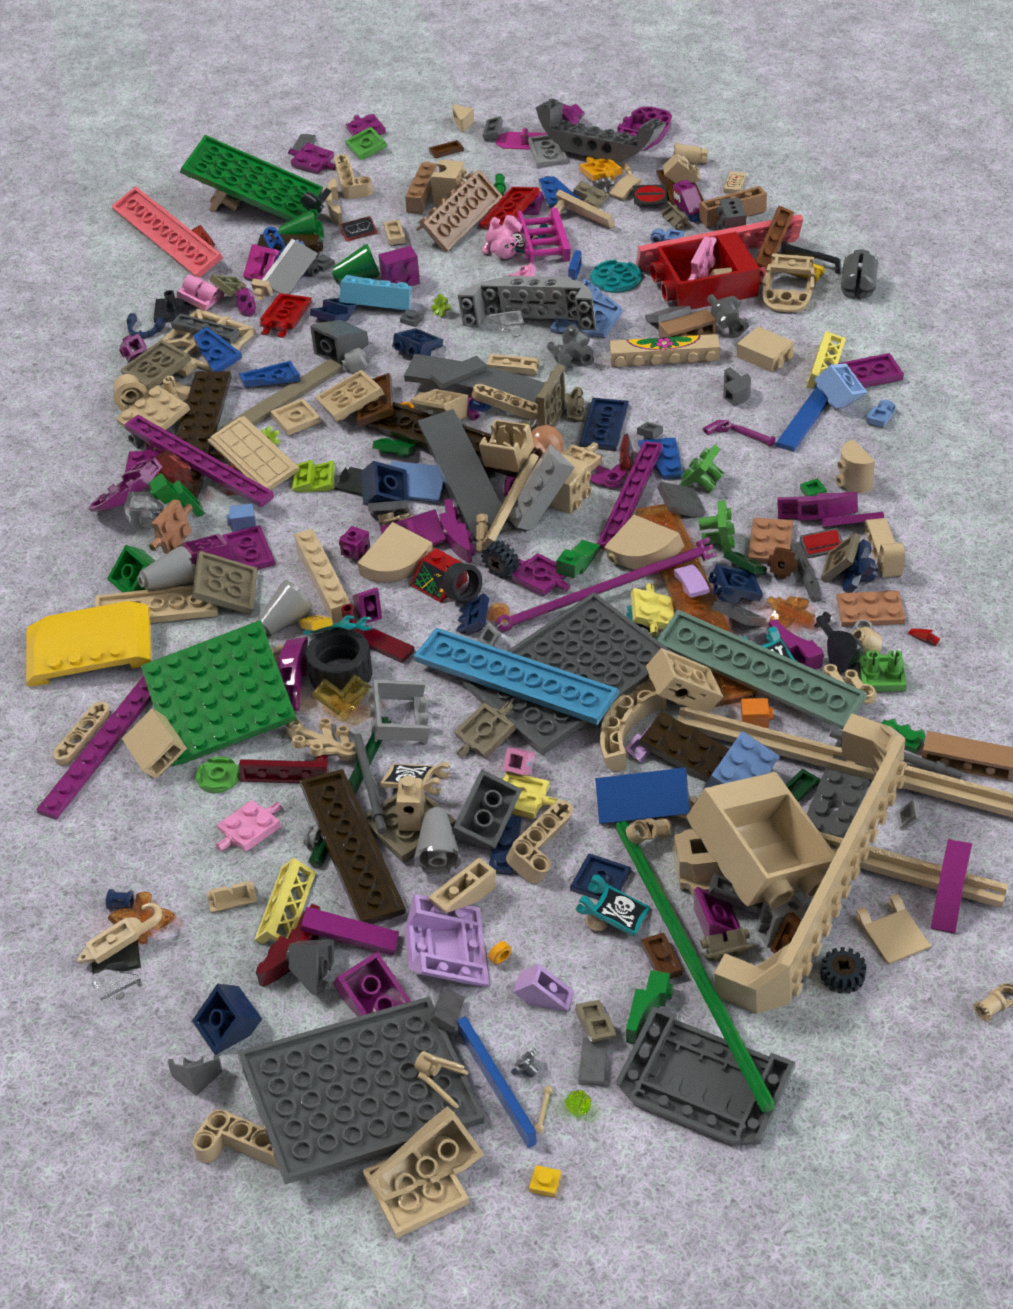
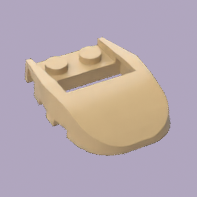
M772 254V263L768 264L766 275L763 277L762 282L764 305L770 310L779 312L803 311L809 304L814 288V257ZM774 272L808 275L806 292L771 289Z

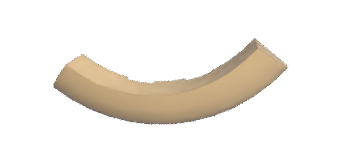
M650 679L638 685L636 690L629 695L623 694L608 709L603 719L600 747L606 767L611 771L619 772L626 770V752L623 745L633 726L647 715L666 708V699H662L656 694L655 686Z

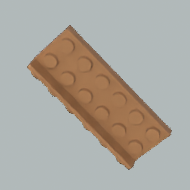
M480 169L475 173L471 171L465 177V182L462 180L456 185V191L452 189L447 194L448 199L444 197L437 204L438 208L434 207L428 212L429 217L425 215L419 221L420 225L416 228L417 231L423 228L444 252H447L503 197Z

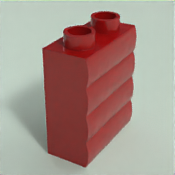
M737 232L710 236L716 238L717 242L713 250L715 264L710 268L708 277L688 280L692 270L691 261L703 238L657 247V261L650 263L652 280L654 283L661 282V292L664 301H673L675 306H690L691 310L712 306L707 300L708 296L712 294L717 300L730 296H735L738 300L758 297L760 268ZM732 268V272L709 276L714 269Z

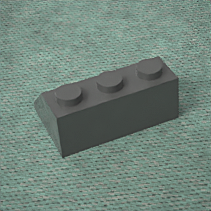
M481 769L452 828L455 839L473 847L495 849L523 789Z

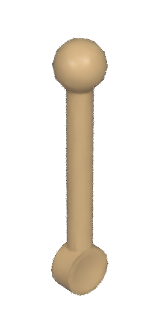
M545 1086L543 1089L545 1095L538 1123L534 1125L536 1134H541L544 1131V1116L549 1096L553 1093L551 1086Z

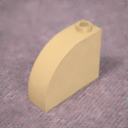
M633 515L604 548L608 555L607 558L611 563L637 570L675 556L685 546L680 533Z
M392 522L358 562L359 575L377 582H395L409 578L416 574L422 559L433 551L432 542Z

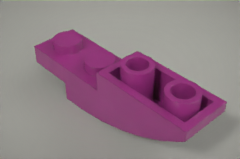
M858 492L817 493V496L777 497L778 519L798 518V521L815 520L858 512Z
M452 499L444 500L445 513L439 514V520L446 537V543L462 560L472 563L471 556L475 555L474 545L470 544L472 542L471 531H467L465 523L461 524L460 519H456L459 518L457 506L453 507Z
M307 637L287 640L282 648L277 664L294 711H300L302 677L306 676Z

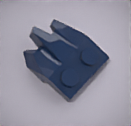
M340 298L324 299L322 307L310 309V316L317 317L319 321H347L358 304L339 302Z

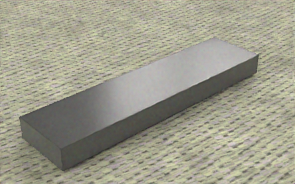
M179 314L171 322L173 329L196 334L205 327H208L229 344H232L240 335V329L184 314Z

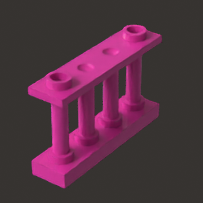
M551 208V214L548 217L524 219L522 211H518V218L516 219L522 224L520 234L525 248V259H528L529 264H534V257L559 255L562 257L563 262L570 261L571 248L558 208ZM540 224L551 225V227L527 229L526 227L528 225ZM552 234V236H555L553 238L531 240L529 237L534 235ZM552 244L558 246V248L533 250L532 247Z

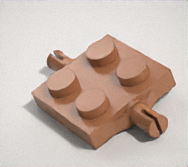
M172 500L151 523L155 531V539L149 544L152 551H156L161 546L163 553L167 554L177 548L192 532L187 520V515L193 510L190 504H186L182 508L179 500Z

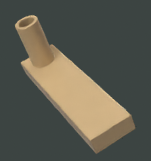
M561 190L556 193L558 202L553 208H558L560 215L565 208H568L610 229L614 227L612 215Z

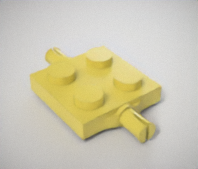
M648 583L645 586L646 590L633 588L630 593L633 622L649 627L650 635L657 638L659 637V629H665L674 616L672 597L655 593L654 584Z
M509 771L506 772L503 780L523 789L511 814L535 819L542 805L552 806L558 801V798L546 796L550 788V783L547 780Z

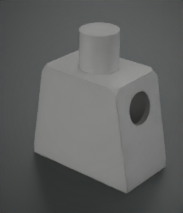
M793 896L782 906L773 909L764 900L755 930L766 947L772 946L787 913L794 912L802 920L809 906L804 907L796 896Z

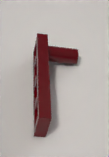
M345 604L341 607L342 619L347 615L355 616L354 608L351 604ZM355 618L349 621V623L354 624L358 622ZM359 628L354 629V631L362 634L367 639L370 649L402 664L415 651L414 646L375 628L370 631H364Z
M329 755L315 756L314 761L240 759L239 771L241 782L300 783L302 779L329 773L327 762Z

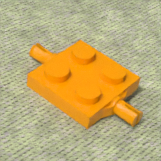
M588 156L586 158L587 163L579 164L580 171L591 181L596 180L599 182V179L607 177L614 181L616 175L622 174V168L609 159H594Z

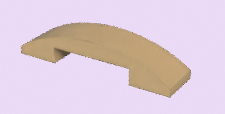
M334 178L327 186L332 192L326 199V205L332 221L338 226H342L340 204L333 205V200H339L336 178Z

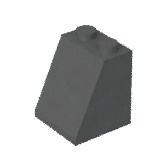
M342 320L317 323L310 326L314 354L327 360L331 359L340 365H343L342 361L345 360L344 355L346 352L356 348L364 349L369 345L367 331Z

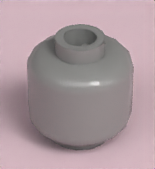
M361 348L346 352L344 355L345 360L342 361L345 370H350L353 374L360 370H366L370 363L366 351H362Z

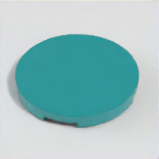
M617 259L597 264L590 274L591 284L594 287L597 286L601 291L609 293H621L632 290L639 285L642 278L641 270L637 265L632 262H617Z

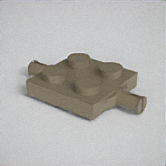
M507 701L499 710L492 708L484 702L454 731L456 737L464 742V745L456 751V754L463 758L472 750L487 759L516 730L515 724L506 718V715L514 708L512 703Z

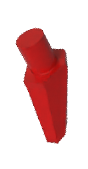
M911 628L907 633L924 642L929 641L935 646L940 641L939 637L932 634L933 630Z

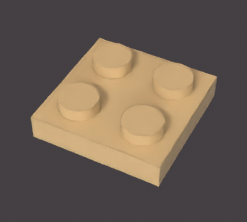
M303 398L270 411L273 420L288 436L321 423L320 416Z

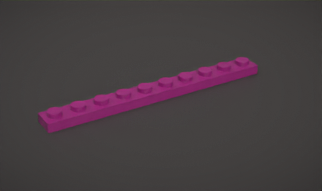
M136 415L125 423V429L256 506L262 508L274 498L273 491L144 417Z
M144 675L38 806V814L57 820L152 699Z

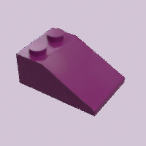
M220 534L181 543L192 556V558H189L191 565L195 564L196 566L199 551L233 561L229 544Z
M378 951L339 975L333 982L334 987L344 1002L357 1017L411 1002Z

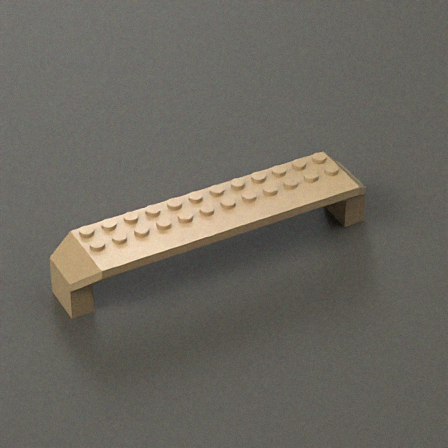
M851 713L842 730V758L872 768L876 776L791 943L758 966L725 953L714 973L715 990L720 999L757 1014L788 1005L794 996L798 997L803 985L801 981L804 976L808 977L813 965L811 961L814 956L818 957L822 949L821 941L824 936L828 937L832 928L831 921L833 917H838L842 907L840 903L843 898L847 899L851 890L850 883L852 879H857L860 872L859 865L861 861H866L870 851L868 847L871 842L875 843L879 833L878 827L880 824L883 825L888 815L887 809L889 806L892 807L897 797L896 791L904 785L906 778L903 775L906 768V762H904L905 737L892 727Z

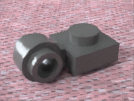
M322 254L313 260L305 274L316 276L319 270L324 272L335 265V260Z

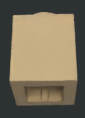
M677 153L662 166L664 175L674 183H679L682 180H688L689 182H699L701 180L698 167L692 166L684 156H680Z

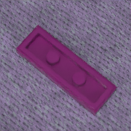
M884 512L823 518L820 521L822 527L865 522V520L884 518Z

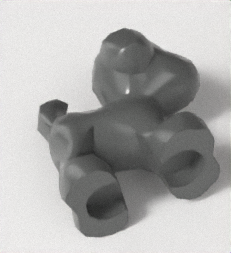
M713 294L708 296L707 300L712 305L711 314L722 329L729 328V334L732 338L741 336L749 328V322L746 319L739 318L738 307L741 305V301L735 296L725 297L717 300Z
M569 325L563 332V345L554 346V342L547 344V349L553 354L555 361L560 365H565V373L573 370L571 360H578L583 366L591 365L594 362L593 349L588 346L590 341L589 335L575 325Z

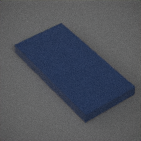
M592 398L579 447L585 448L595 442L599 446L598 449L617 451L629 401Z

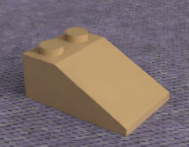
M434 389L410 400V403L419 410L432 415L454 409L459 421L467 417L468 395Z

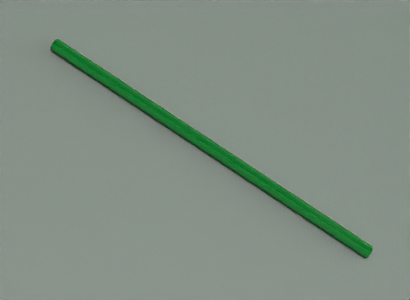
M618 822L616 830L759 1107L765 1113L773 1110L775 1102L640 845L634 844L628 839L626 835V828L629 826L628 822Z

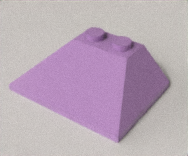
M414 894L405 928L408 969L421 975L481 987L489 986L480 908L465 906L444 913L429 901V897Z

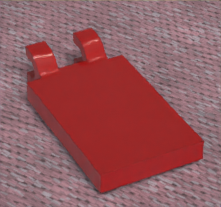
M279 293L260 318V327H263L261 335L268 336L271 328L279 329L277 337L284 338L287 330L293 329L312 303V297Z

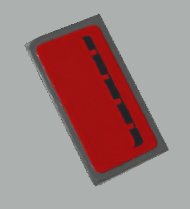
M838 528L801 535L799 543H801L806 557L812 558L828 554V552L842 543Z

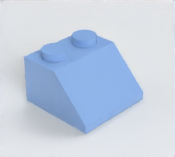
M847 364L830 365L814 379L817 382L818 389L825 393L829 404L836 409L843 408L868 393Z

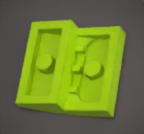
M313 459L296 464L299 470L294 474L292 489L294 492L334 490L336 465L333 460L315 465Z

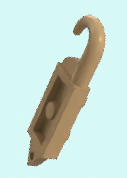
M147 903L141 909H153L155 911L154 915L142 923L135 917H126L85 943L86 947L77 959L78 963L97 962L99 964L139 939L140 935L160 922L162 918L161 907L156 903Z

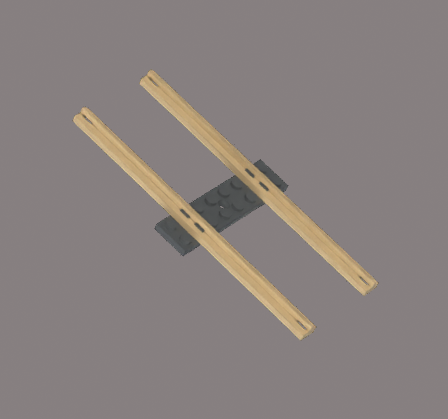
M680 708V715L677 720L706 736L734 743L743 731L778 755L826 767L807 815L836 854L864 799L870 781L876 776L872 768L842 758V741L838 739L835 746L696 709ZM906 765L903 773L906 776L902 787L904 789L1013 818V793ZM689 796L690 810L698 798ZM837 807L839 810L833 811L830 808ZM688 814L678 815L677 817L687 819ZM872 846L868 847L870 851L866 861H861L859 865L861 869L938 890L942 869L941 865ZM966 873L962 897L1002 908L1009 884ZM986 889L1001 892V894L986 891Z

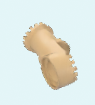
M663 817L657 820L651 818L636 820L626 828V835L632 843L640 844L644 840L654 839L657 836L661 838L669 837L672 825H670L669 819Z
M1009 982L1008 984H1000L997 988L991 990L988 997L984 1000L975 1002L973 1009H975V1012H978L976 1014H980L979 1017H982V1020L985 1022H990L992 1016L998 1011L1012 1008L1013 999L1005 1000L1001 993L1010 992L1013 994V984L1011 985Z

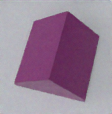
M697 886L694 889V911L704 936L722 933L723 941H727L726 931L741 928L731 903L708 895L709 891Z

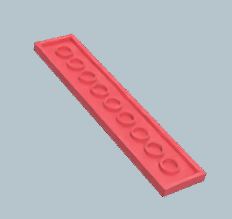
M136 186L111 206L117 214L195 277L200 278L223 259L221 253Z
M801 214L792 217L782 242L787 241L791 243L799 239L803 223ZM772 220L638 246L636 265L643 272L649 271L650 263L657 261V247L731 232H737L747 250L750 248L760 249Z

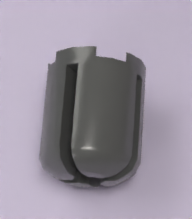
M863 249L854 250V253L849 254L847 257L845 256L841 279V291L845 296L855 298L857 278H861L859 299L868 298L874 293L879 263L878 258L876 260L870 254V251Z

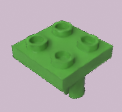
M715 444L710 449L706 447L699 455V459L695 457L689 463L690 469L688 468L681 475L682 481L679 485L689 487L693 482H697L710 493L716 487V482L725 473L712 462L720 448ZM705 472L709 474L713 479H715L716 482L709 478L708 475L705 474Z
M726 500L718 501V514L716 516L698 518L700 531L718 528L719 531L701 533L702 539L710 537L711 541L704 544V546L721 543L723 555L726 551H732V548H735V539L732 536L735 535L734 523L730 521L732 520L731 508H727Z
M871 650L866 655H862L858 664L860 679L863 684L873 686L876 692L906 691L907 683L901 651L896 650L894 655V650H891L888 655H880L878 651L874 650L872 655Z

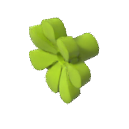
M441 294L434 298L433 302L435 305H431V309L434 311L433 314L439 315V317L445 316V311L451 309V305L447 304L448 298L443 297Z
M271 426L260 430L271 442L280 444V439L276 438L279 435L278 430L272 431Z

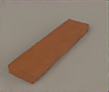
M780 205L775 212L755 259L759 268L765 267L767 269L768 264L772 263L771 256L772 254H777L793 217V211Z

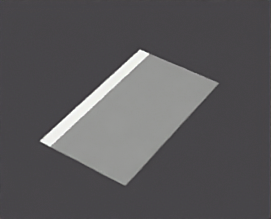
M291 239L262 280L269 281L272 289L275 291L289 294L318 253Z

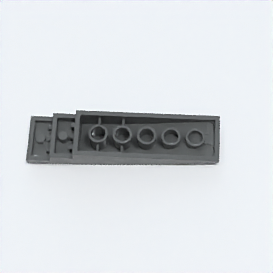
M414 354L404 374V381L422 383L424 390L438 389L465 394L469 398L472 397L474 386L476 384H483L534 403L536 395L540 393L544 383L515 373L487 367L486 371L441 389L431 380V374L462 361Z
M454 409L418 420L417 422L452 502L458 508V515L461 516L466 529L471 531V537L475 542L476 525H478L476 523V516L478 514L488 515V523L486 525H488L489 531L501 508V503ZM506 519L500 533L511 530L508 519Z

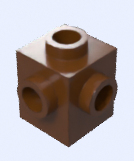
M776 547L774 554L769 555L767 566L770 567L769 572L774 573V577L785 579L786 576L790 577L791 573H795L798 561L795 560L797 551ZM780 561H784L785 566H781Z

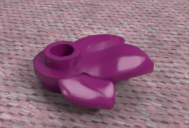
M617 464L612 470L598 465L596 474L591 475L590 481L594 484L604 485L607 488H618L623 483L622 478L626 475V470L621 464Z

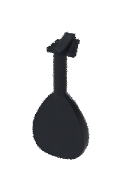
M784 242L781 243L782 254L814 257V259L835 264V272L841 274V259L838 257L814 252Z
M824 611L822 615L816 618L817 623L814 627H821L828 637L827 653L830 664H834L837 667V671L846 672L853 669L861 659L864 651L863 645L851 633L834 631L828 624L831 620V615Z

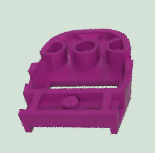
M640 107L632 111L630 117L625 116L623 118V123L618 125V132L616 133L627 132L631 136L638 135L640 126L651 119L661 120L666 125L659 137L644 149L647 150L658 144L667 134L671 126L672 114L667 110L656 107Z
M156 458L136 463L130 471L121 476L123 480L119 484H111L107 488L109 492L99 495L90 504L88 509L91 512H97L128 502L147 487L162 466Z

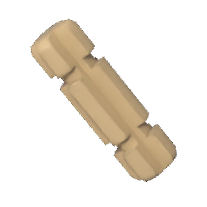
M478 514L476 516V523H478L476 525V541H478L476 543V551L480 553L485 550L481 547V544L488 533V525H486L488 523L487 514Z

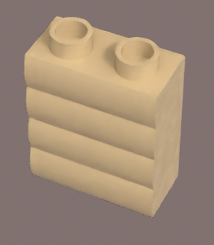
M777 772L704 788L687 815L692 829L702 839L705 848L717 861L720 870L732 883L738 897L746 906L762 903L765 900L770 908H777L788 902L794 893L801 891L806 898H813L835 856L831 847Z

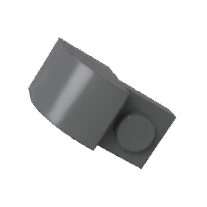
M729 367L724 370L723 398L735 407L750 398L751 377L749 374L741 376Z

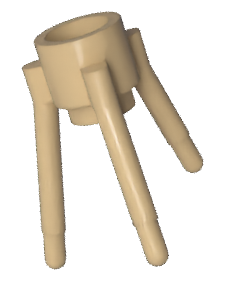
M422 1051L414 1065V1069L419 1071L418 1078L425 1081L453 1108L457 1109L458 1104L429 1076H436L441 1067L463 1075H468V1071L464 1070V1066Z

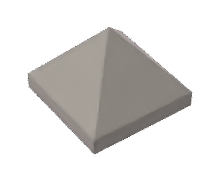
M488 622L478 640L481 643L495 647L502 634Z
M912 800L897 811L900 830H904L919 822L916 801Z

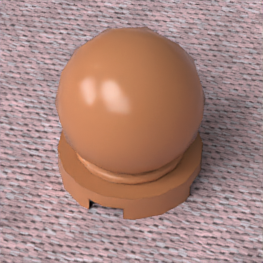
M541 425L531 431L534 449H537L539 456L534 467L549 445H553L562 453L564 448L563 435L557 428Z

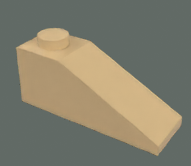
M478 858L431 894L429 901L444 913L479 902L495 889L496 870Z

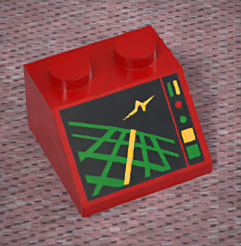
M435 548L422 559L411 582V587L442 603L448 598L443 589L445 572L451 565L461 561ZM463 571L459 575L456 583L457 589L468 581L467 571Z

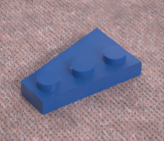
M555 176L539 178V185L549 208H553L557 204L556 193L559 190L580 199L578 196L573 195V192Z
M208 327L193 335L197 347L212 372L223 371L242 359L240 351Z
M291 360L239 373L240 381L244 387L301 381L300 375Z
M676 437L638 440L640 449L644 441L662 443L663 449L654 468L663 480L681 478L683 473Z

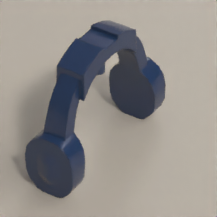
M130 313L127 317L129 335L135 336L139 334L141 339L151 337L158 331L161 332L166 325L164 318H158L150 331L142 332L139 330L135 332L132 330V327L137 321L136 314Z

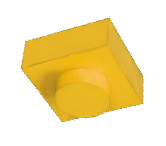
M535 1165L529 1185V1192L555 1198L561 1178V1170Z

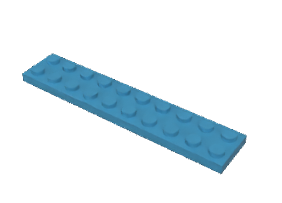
M436 628L414 655L415 662L598 725L619 695L618 688Z

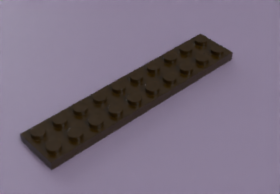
M231 371L195 372L186 401L190 411L182 416L176 435L208 455L212 449L208 439L217 432L232 378ZM170 456L168 465H174L192 480V482H187L189 484L185 485V487L198 500L205 475ZM171 469L167 475L174 477L178 475L179 471Z
M393 402L394 415L366 425V428L429 449L417 421L433 415ZM462 425L483 468L506 476L517 477L519 472L484 466L479 444L483 437H486V441L489 443L491 434ZM533 448L530 455L534 453L538 456L537 449Z

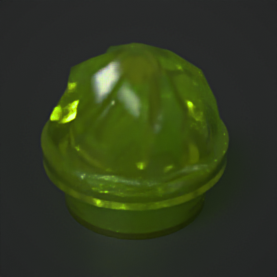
M583 1090L571 1091L565 1098L566 1109L575 1116L586 1115L591 1107V1097Z

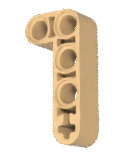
M340 154L334 157L336 174L345 199L368 197L373 194L372 179L368 176L355 178L347 155Z
M886 518L865 520L864 530L868 541L872 545L874 559H877L878 571L882 573L881 578L902 576L905 560L903 543H895Z
M565 800L556 801L514 841L506 856L507 863L528 882L537 884L543 881L551 863L541 850L566 826L573 813L572 805Z
M215 1110L211 1112L193 1137L192 1144L195 1155L202 1163L214 1161L223 1148L227 1146L279 1169L264 1127L227 1111Z

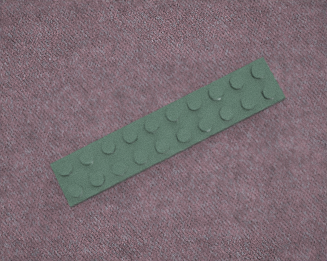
M680 610L676 611L657 639L677 655L709 667L711 671L842 730L851 713L856 715L867 697V692Z

